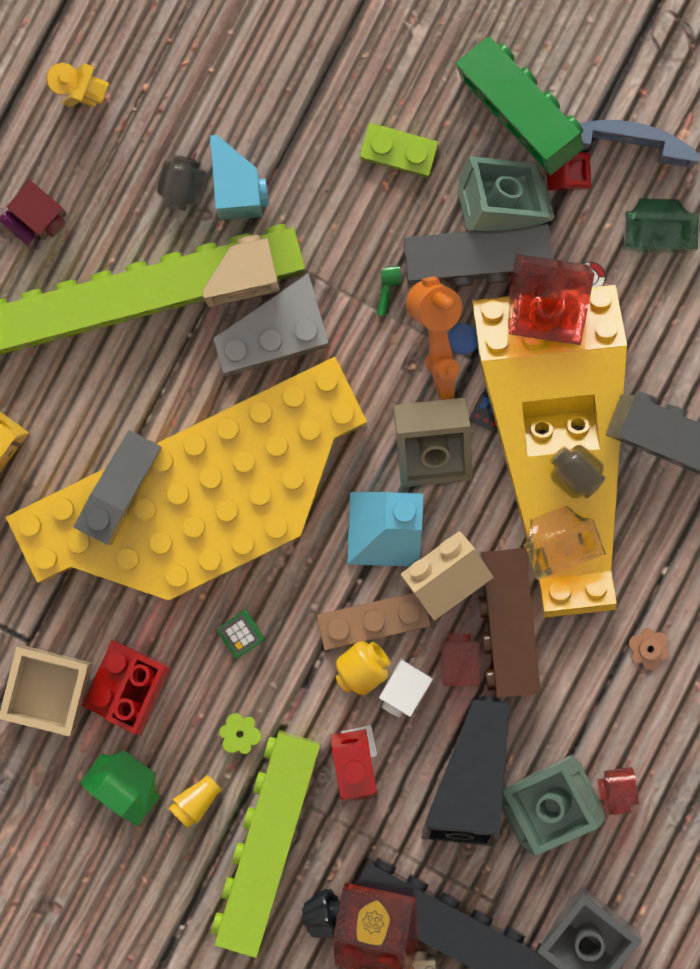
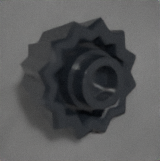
M324 889L304 903L302 918L307 933H310L311 937L343 938L340 935L346 930L344 922L347 920V912L343 902L338 899V896L334 894L332 889Z

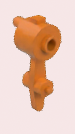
M432 276L421 279L422 281L416 283L407 295L406 308L409 316L429 331V354L425 359V366L432 373L439 400L455 399V378L459 374L460 367L453 360L446 331L451 329L460 319L462 302L454 290L441 284L439 278Z

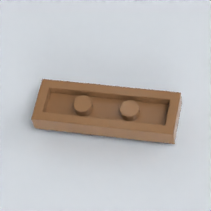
M413 593L317 614L324 650L431 626L428 612Z

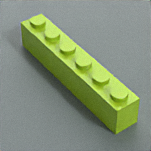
M280 730L277 738L269 737L263 758L270 759L266 773H258L253 793L259 794L256 808L248 806L242 828L249 830L245 843H237L232 863L238 865L235 878L227 877L221 896V898L228 900L224 914L216 913L211 929V934L217 935L214 946L257 958L319 752L320 742Z

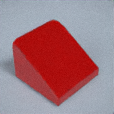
M579 152L551 176L546 172L547 189L549 191L592 188L590 153Z

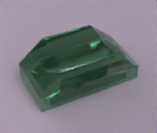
M640 198L632 211L625 212L624 250L657 253L695 252L698 250L699 213L688 212L678 199Z

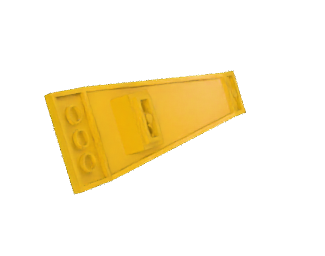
M616 285L472 300L481 370L538 580L544 618L616 610L617 602L611 567L620 441L606 436V432L620 395H624L627 343ZM532 297H545L558 301L561 324L557 329L543 335L528 321V310ZM573 426H581V427H583L584 429H583V430H580V431H577V430H574L572 427H573ZM546 430L548 433L541 435L536 431Z

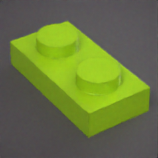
M369 122L360 153V160L429 178L439 141Z

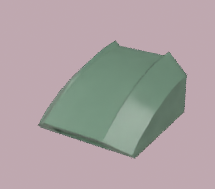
M469 156L459 177L457 194L460 198L465 219V229L472 231H505L540 225L555 218L547 185L536 163Z
M573 755L563 758L503 789L502 810L519 843L533 856L542 854L596 830L605 821L602 802L597 797L583 770L582 764Z

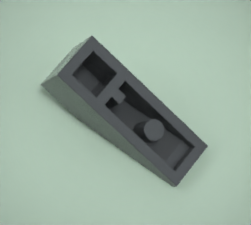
M128 430L91 492L73 528L106 545H112L162 446Z

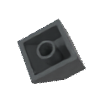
M581 886L558 915L540 945L538 953L558 969H620L642 942L640 932Z

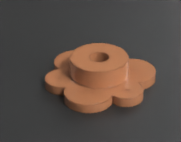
M645 628L642 630L641 635L632 636L629 640V647L633 651L632 661L637 664L642 663L647 670L657 669L660 661H665L669 657V652L665 649L669 643L667 635L662 632L654 634L652 629ZM648 646L653 647L652 652L647 651Z

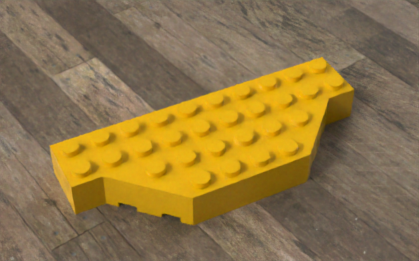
M332 357L156 443L162 446L112 545H106L73 528L105 469L6 516V519L37 583H44L72 568H76L166 600H173L302 537L334 441L367 425V420L336 357Z

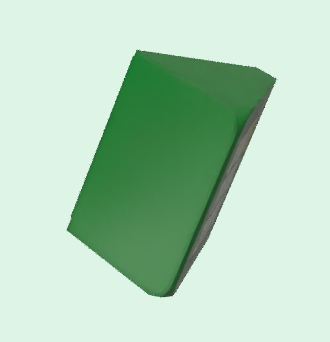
M247 609L216 628L235 659L266 640Z

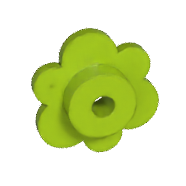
M239 713L230 714L226 720L227 725H223L219 730L220 736L225 738L223 740V748L228 753H235L239 750L240 753L247 754L251 750V745H256L261 740V732L254 727V718L250 716L243 718ZM237 731H242L243 736L238 737Z

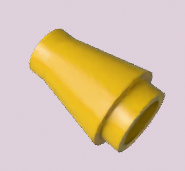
M206 775L202 780L172 799L174 803L168 809L189 829L194 823L198 825L222 789L214 780Z

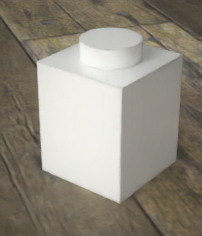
M400 659L378 695L384 701L381 707L398 718L401 717L402 713L411 716L433 680L432 677Z

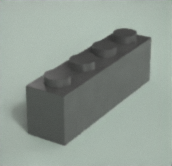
M549 224L505 231H469L404 237L403 241L407 286L415 285L422 281L421 279L432 276L439 278L440 282H451L452 287L473 285V279L487 278L488 284L505 283L509 281V276L523 275V280H539L545 278V273H549L553 268Z
M636 391L635 395L621 394L606 436L700 475V417L697 421L686 417L688 411L670 404H667L666 408L655 404L656 397L641 391Z

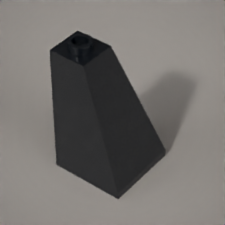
M481 696L479 700H473L423 826L421 839L493 846L500 835L510 703H502L501 698L495 696Z

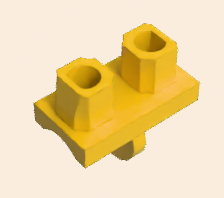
M57 63L48 70L46 75L49 89L55 94L66 95L63 97L61 104L70 108L79 102L92 108L96 104H101L109 83L92 76L94 67L83 63L76 69L67 63Z

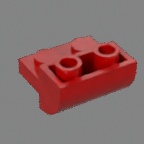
M111 640L82 706L135 735H142L172 667L118 641Z

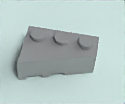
M309 273L213 338L225 377L329 348V342Z

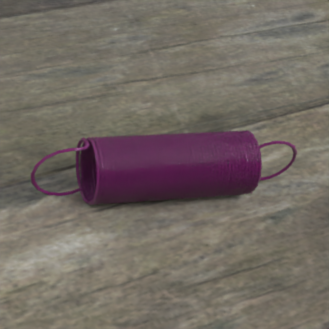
M8 210L0 216V222L26 246L35 239V234Z

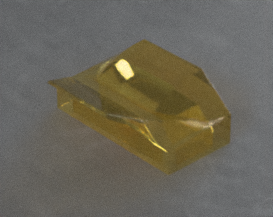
M568 506L532 518L529 538L523 544L537 580L606 554L594 520L581 517Z

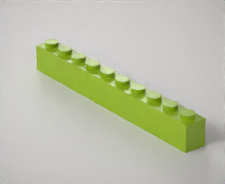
M279 224L266 228V234L261 235L260 240L268 238L277 281L306 274L294 227L286 228V224ZM246 233L230 238L231 244L217 247L216 243L200 245L195 248L196 253L182 256L181 252L166 254L160 257L161 262L148 266L146 261L132 263L125 266L126 272L112 275L110 270L92 274L90 276L91 281L77 284L76 280L64 281L55 285L56 290L42 294L41 289L30 290L20 294L21 299L7 303L6 298L0 299V355L205 301L202 291L229 248L238 245V239L250 236L251 234Z

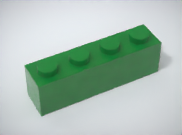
M488 36L455 62L460 79L551 176L584 149L581 136L584 132L583 128L572 115L566 117L559 110V102L549 91L543 93L536 86L538 82L528 68L523 67L520 69L514 63L515 57L504 43L497 45Z

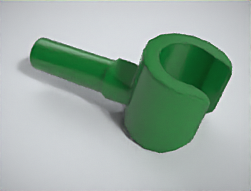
M387 266L381 271V295L377 309L378 315H386L390 286L401 285V268L399 266Z

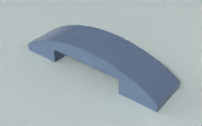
M596 120L579 123L584 131L581 134L584 145L582 151H587L591 145L592 138L659 148L657 163L693 168L699 161L700 154L691 146L655 127L622 120Z

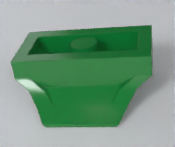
M125 750L113 755L102 753L80 782L92 796L120 817L136 826L140 825L161 796L155 790L156 773Z

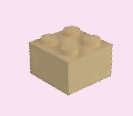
M24 645L16 647L0 709V719L69 737L72 736L77 729L93 663Z

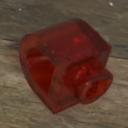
M633 767L603 771V778L597 779L600 801H607L610 815L631 812V805H639Z

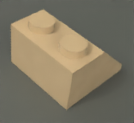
M259 235L242 237L237 240L238 245L229 248L202 291L208 307L280 291L268 238L260 240Z
M461 531L443 541L440 546L422 559L414 562L411 567L400 574L406 585L434 621L494 578L475 548Z

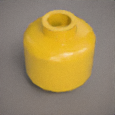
M357 642L338 657L336 661L338 671L336 680L347 693L353 691L359 695H367L388 678L390 660L384 650L376 643Z

